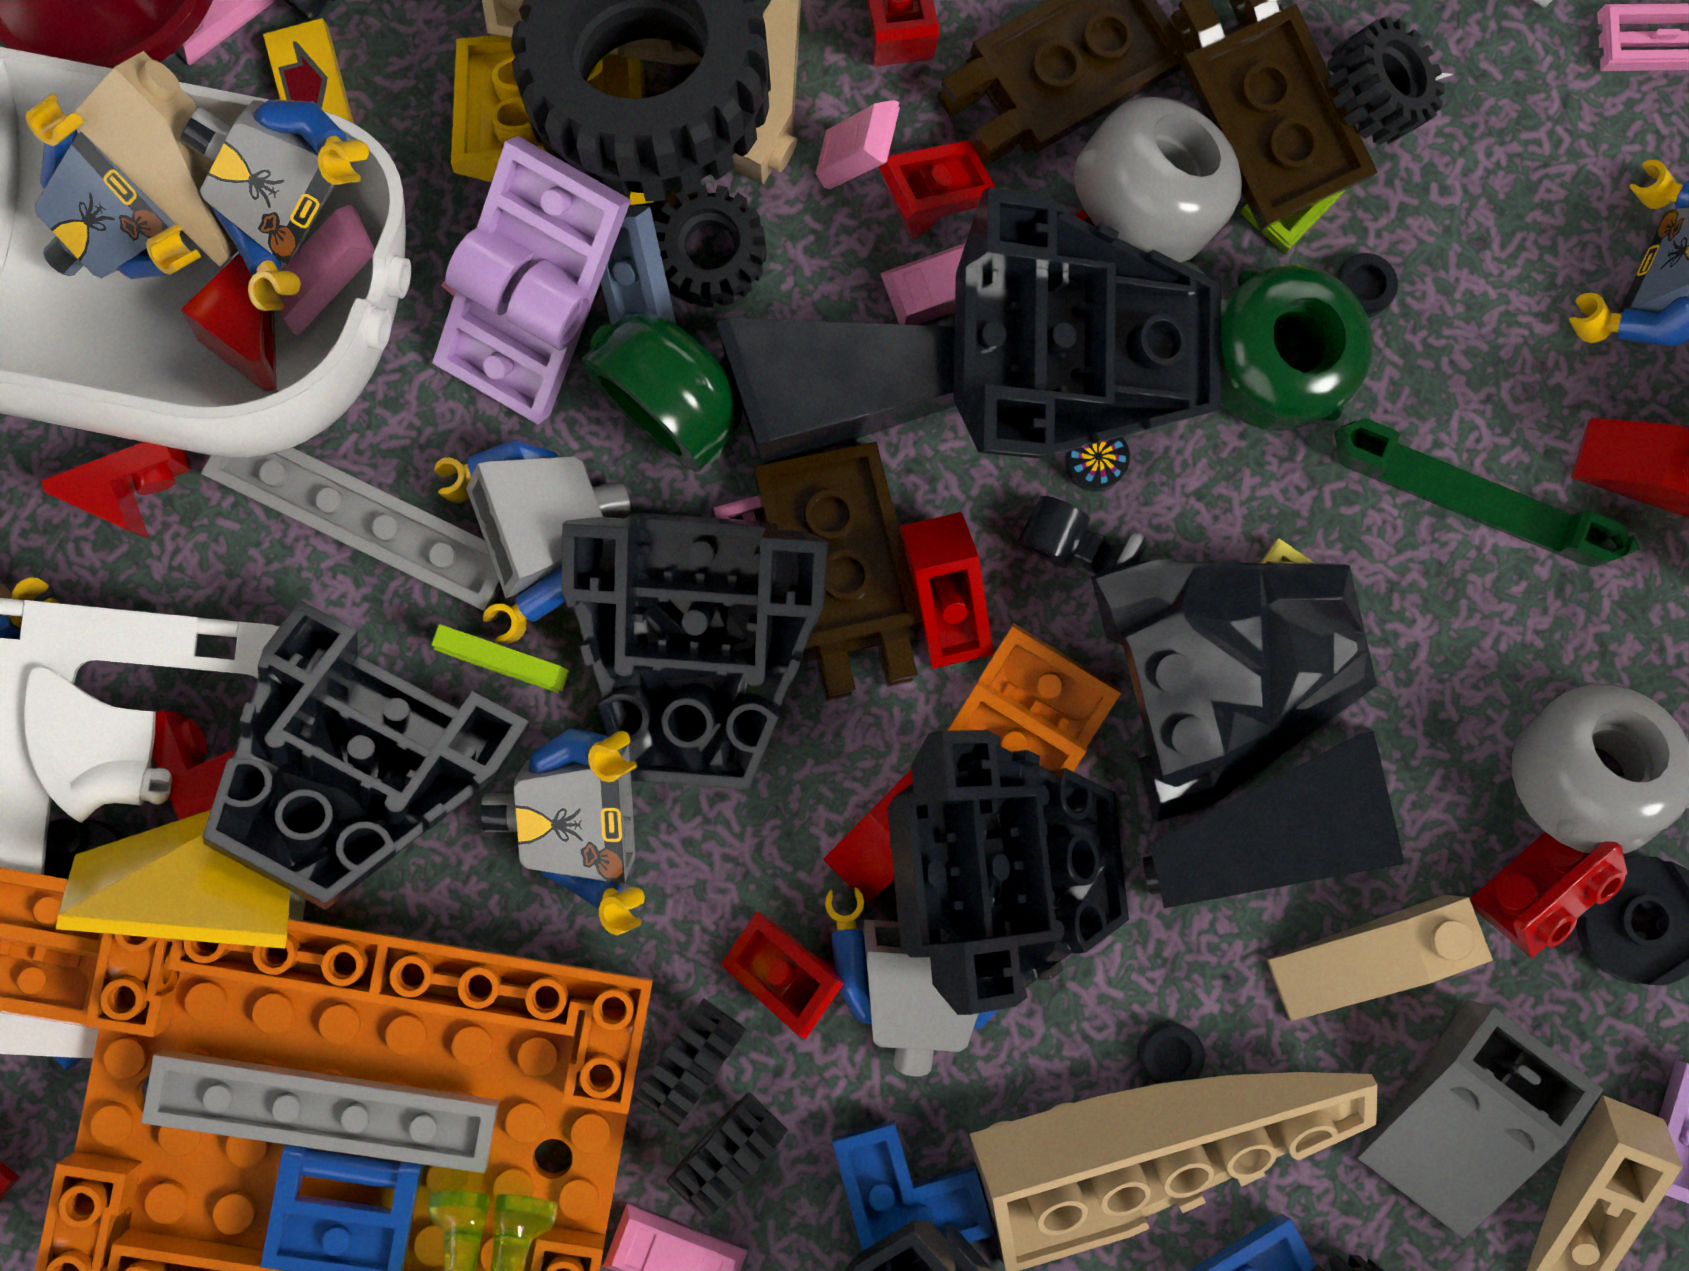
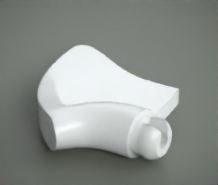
M45 667L34 668L29 673L24 709L27 746L33 767L41 784L59 807L69 816L82 823L91 813L104 804L119 803L141 806L144 801H149L159 805L168 800L172 786L171 773L164 768H151L156 712L118 708L103 703L60 674Z

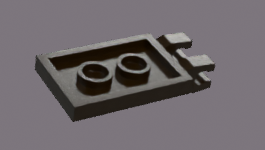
M1046 0L975 40L970 51L972 57L966 59L965 66L942 79L941 86L943 90L938 92L937 99L948 116L952 117L977 103L987 94L1000 116L977 129L974 134L977 140L972 142L983 165L987 166L1010 153L1018 144H1020L1024 152L1033 148L1035 153L1164 80L1182 69L1179 64L1183 59L1181 51L1187 47L1182 44L1177 30L1157 0Z
M1182 0L1178 5L1180 9L1174 11L1170 16L1182 44L1187 47L1181 51L1183 59L1179 64L1204 115L1222 131L1236 154L1241 173V192L1260 231L1350 189L1378 173L1361 136L1357 134L1358 130L1355 124L1349 126L1343 119L1348 113L1344 105L1336 108L1333 98L1339 95L1338 89H1329L1327 78L1331 74L1297 4L1283 9L1281 4L1278 5L1277 0H1229L1236 19L1241 23L1223 31L1209 0Z
M877 441L754 467L753 477L765 522L778 524L781 530L804 531L828 538L825 604L803 653L805 662L817 660L818 673L826 702L849 697L852 695L851 691L856 689L847 654L852 651L878 646L879 660L887 688L912 682L913 677H916L918 673L909 639L916 637L915 628L920 627L923 620Z

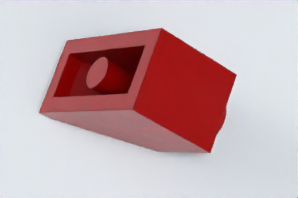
M1592 418L1588 420L1571 478L1689 518V428L1674 424Z
M953 513L900 526L903 546L923 620L921 627L932 669L994 655L979 555L963 513Z
M911 769L823 858L853 890L856 887L862 893L863 899L867 904L894 880L887 809L892 799L913 783Z

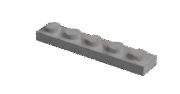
M293 447L253 457L210 455L201 472L204 476L484 612L489 606L494 604L502 588L485 540Z
M161 1049L153 1055L141 1123L485 1173L488 1167L499 1100Z

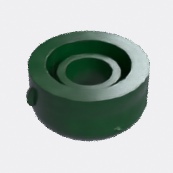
M1286 265L1269 268L1261 273L1254 270L1242 272L1237 280L1238 286L1221 299L1222 405L1244 423L1264 430L1285 431L1301 428L1322 418L1328 421L1339 419L1343 413L1344 405L1353 398L1365 380L1372 360L1373 337L1369 318L1360 300L1337 277L1312 266ZM1276 321L1287 322L1296 326L1305 336L1309 346V360L1303 372L1290 367L1280 357L1274 343V325Z
M648 312L632 313L620 319L614 325L606 324L600 327L591 339L592 348L581 358L583 368L596 386L629 421L659 448L686 468L694 472H700L706 464L714 462L722 453L724 445L734 436L742 420L743 405L738 390L723 367L687 332L672 321Z

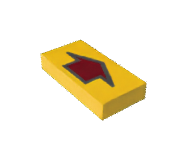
M323 18L263 34L280 100L312 101L323 111L354 123L329 27Z

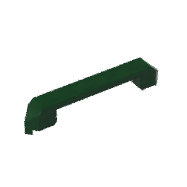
M1367 418L1350 422L1334 432L1340 463L1346 468L1581 565L1596 567L1640 550L1635 535L1629 536L1623 523L1589 510H1582L1573 515L1399 444L1397 441L1400 434L1396 430Z

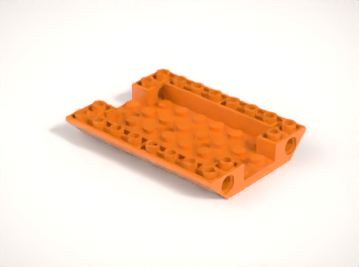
M288 918L285 949L103 933L84 1024L86 1027L99 1028L75 1150L56 1164L35 1271H283L262 1268L260 1266L281 1156L285 1144L141 1123L145 1104L142 1093L143 1084L146 1078L150 1076L153 1055L161 1049L498 1099L499 1104L490 1156L485 1173L431 1165L423 1166L404 1271H600L653 979ZM558 1139L569 1146L573 1160L565 1170L552 1173L545 1171L538 1165L535 1158V1150L543 1141ZM304 1176L299 1195L392 1208L395 1189Z

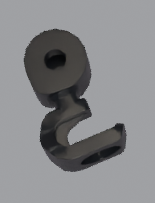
M1040 496L1017 541L1027 551L1056 566L1067 568L1069 563L1077 561L1082 563L1083 568L1094 575L1139 562L1146 549V537L1135 532L1127 537L1124 544L1110 545L1106 543L1104 535L1089 531L1090 517L1086 513L1065 501L1050 496Z

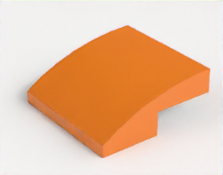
M1013 623L947 731L987 730L1000 736V746L1011 752L1029 750L1040 756L1039 765L1051 771L1066 768L1074 772L1087 752L1088 744L1121 695V688Z
M0 867V1013L86 1027L84 1024L103 933L56 929L58 912L68 879Z

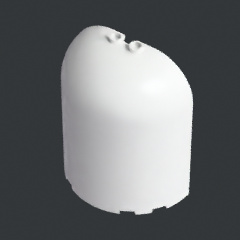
M0 47V413L225 457L267 455L294 447L322 432L340 418L358 398L374 373L390 337L398 300L405 297L411 278V262L405 258V204L401 179L394 162L381 144L354 123L325 112L346 134L347 138L365 142L369 147V155L367 160L350 162L352 169L360 174V182L334 186L297 252L334 211L349 204L355 206L375 251L372 258L299 336L293 334L283 320L280 310L274 311L277 390L263 391L200 343L181 312V309L239 251L219 267L189 236L181 231L180 237L186 244L187 249L191 252L197 249L201 258L178 270L173 275L130 279L121 272L116 271L101 279L93 276L85 266L74 276H67L57 272L49 265L43 251L56 235L37 216L35 208L36 202L44 191L40 183L44 142L29 128L25 114L41 100L53 93L58 97L57 103L61 111L66 116H69L75 112L112 69ZM179 82L180 88L194 101L197 108H203L233 126L236 119L253 100L263 102L269 100ZM281 261V266L278 271H281L282 268L286 265L284 262Z

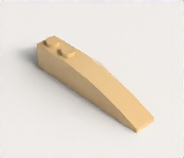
M1314 1072L1226 1075L1176 1081L1106 1094L1076 1103H1062L1049 1111L1015 1121H1001L987 1129L970 1133L976 1169L1004 1270H1024L1130 1238L1150 1229L1146 1217L1178 1203L1182 1213L1205 1204L1206 1201L1202 1192L1231 1178L1238 1179L1242 1187L1266 1176L1264 1172L1273 1165L1277 1157L1289 1152L1293 1158L1301 1160L1375 1126L1377 1083L1372 1074Z

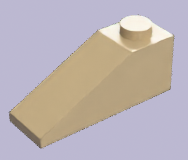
M771 0L763 13L771 90L768 92L770 107L765 124L756 128L757 141L748 154L742 157L736 153L732 155L733 169L761 185H764L772 169L778 172L783 171L791 159L797 144V138L792 135L794 131L801 0Z
M142 51L115 66L75 110L84 119L83 125L78 129L175 224L179 223L183 229L182 231L221 267L238 252V249L214 213L212 206L200 194V189L214 161L180 142L183 130L197 107L194 101L180 88L176 76L166 66L152 60Z
M1442 895L1266 959L1289 1021L1433 983L1493 961L1469 897Z
M1602 1095L1570 1147L1526 1271H1615L1683 1169L1664 1119Z

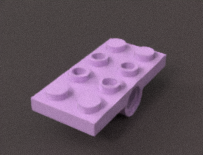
M520 136L505 141L477 228L468 233L460 242L452 255L446 271V284L456 292L432 363L538 425L547 419L553 409L631 200Z

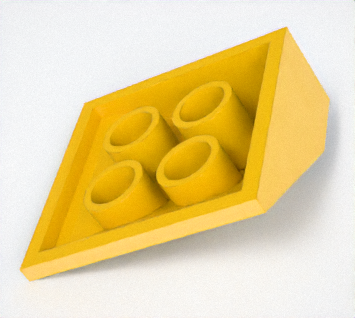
M491 35L456 39L451 165L453 172L456 174L492 183L505 141L516 136H520L545 151L543 144L536 140L515 80L511 63L515 58L511 47L512 38ZM607 54L596 64L586 81L597 90L615 97L630 99L646 98L642 59ZM631 192L630 205L654 203V201L646 202L644 193Z
M211 810L76 854L58 912L56 929L285 949L290 890L204 845L202 837Z

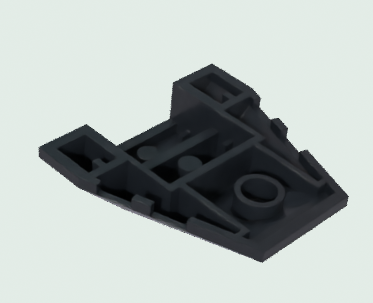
M989 187L982 192L955 279L953 401L978 453L1040 459L1220 410L1221 283L1154 249L1145 252L1117 238L1119 231L1103 223L1093 226L1065 212L1066 205L1049 196Z

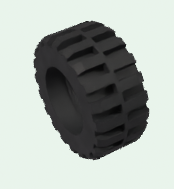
M524 0L519 8L522 21L519 20L514 25L511 47L515 58L511 63L536 140L543 144L545 151L629 199L631 192L644 193L645 201L647 202L665 200L664 192L681 188L684 196L702 189L701 179L710 174L715 180L722 178L734 168L732 155L734 153L741 157L747 155L757 141L756 128L765 124L770 107L768 92L771 90L765 22L761 7L755 4L754 0ZM664 39L686 46L702 58L698 67L684 82L670 91L653 97L638 99L615 97L597 90L586 82L593 68L605 55L621 45L636 40Z

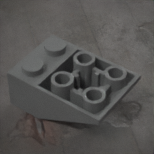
M1466 1000L1355 1157L1461 1238L1465 1239L1567 1143L1604 1089L1495 1007Z

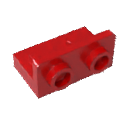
M1544 832L1470 898L1472 906L1479 915L1532 959L1546 946L1555 947L1562 943L1575 928L1577 918L1595 902L1603 904L1620 890L1627 874L1622 846L1617 842L1604 841L1588 854L1566 846L1547 832Z

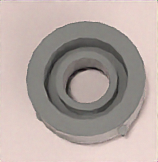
M1142 97L1130 100L1108 115L1084 146L1076 159L1074 169L1076 192L1082 207L1095 226L1103 223L1119 231L1117 238L1145 252L1154 249L1178 262L1192 259L1229 221L1241 197L1242 181L1238 159L1225 135L1210 119L1198 110L1169 98Z
M1588 684L1563 693L1549 703L1525 726L1516 740L1512 753V777L1517 795L1528 814L1545 832L1557 841L1588 854L1595 850L1602 842L1612 841L1619 843L1622 846L1623 854L1639 849L1660 833L1661 830L1668 828L1678 820L1685 809L1689 808V741L1674 718L1663 707L1647 696L1627 687L1612 684ZM1595 748L1606 751L1616 759L1624 772L1625 779L1617 776L1604 766Z

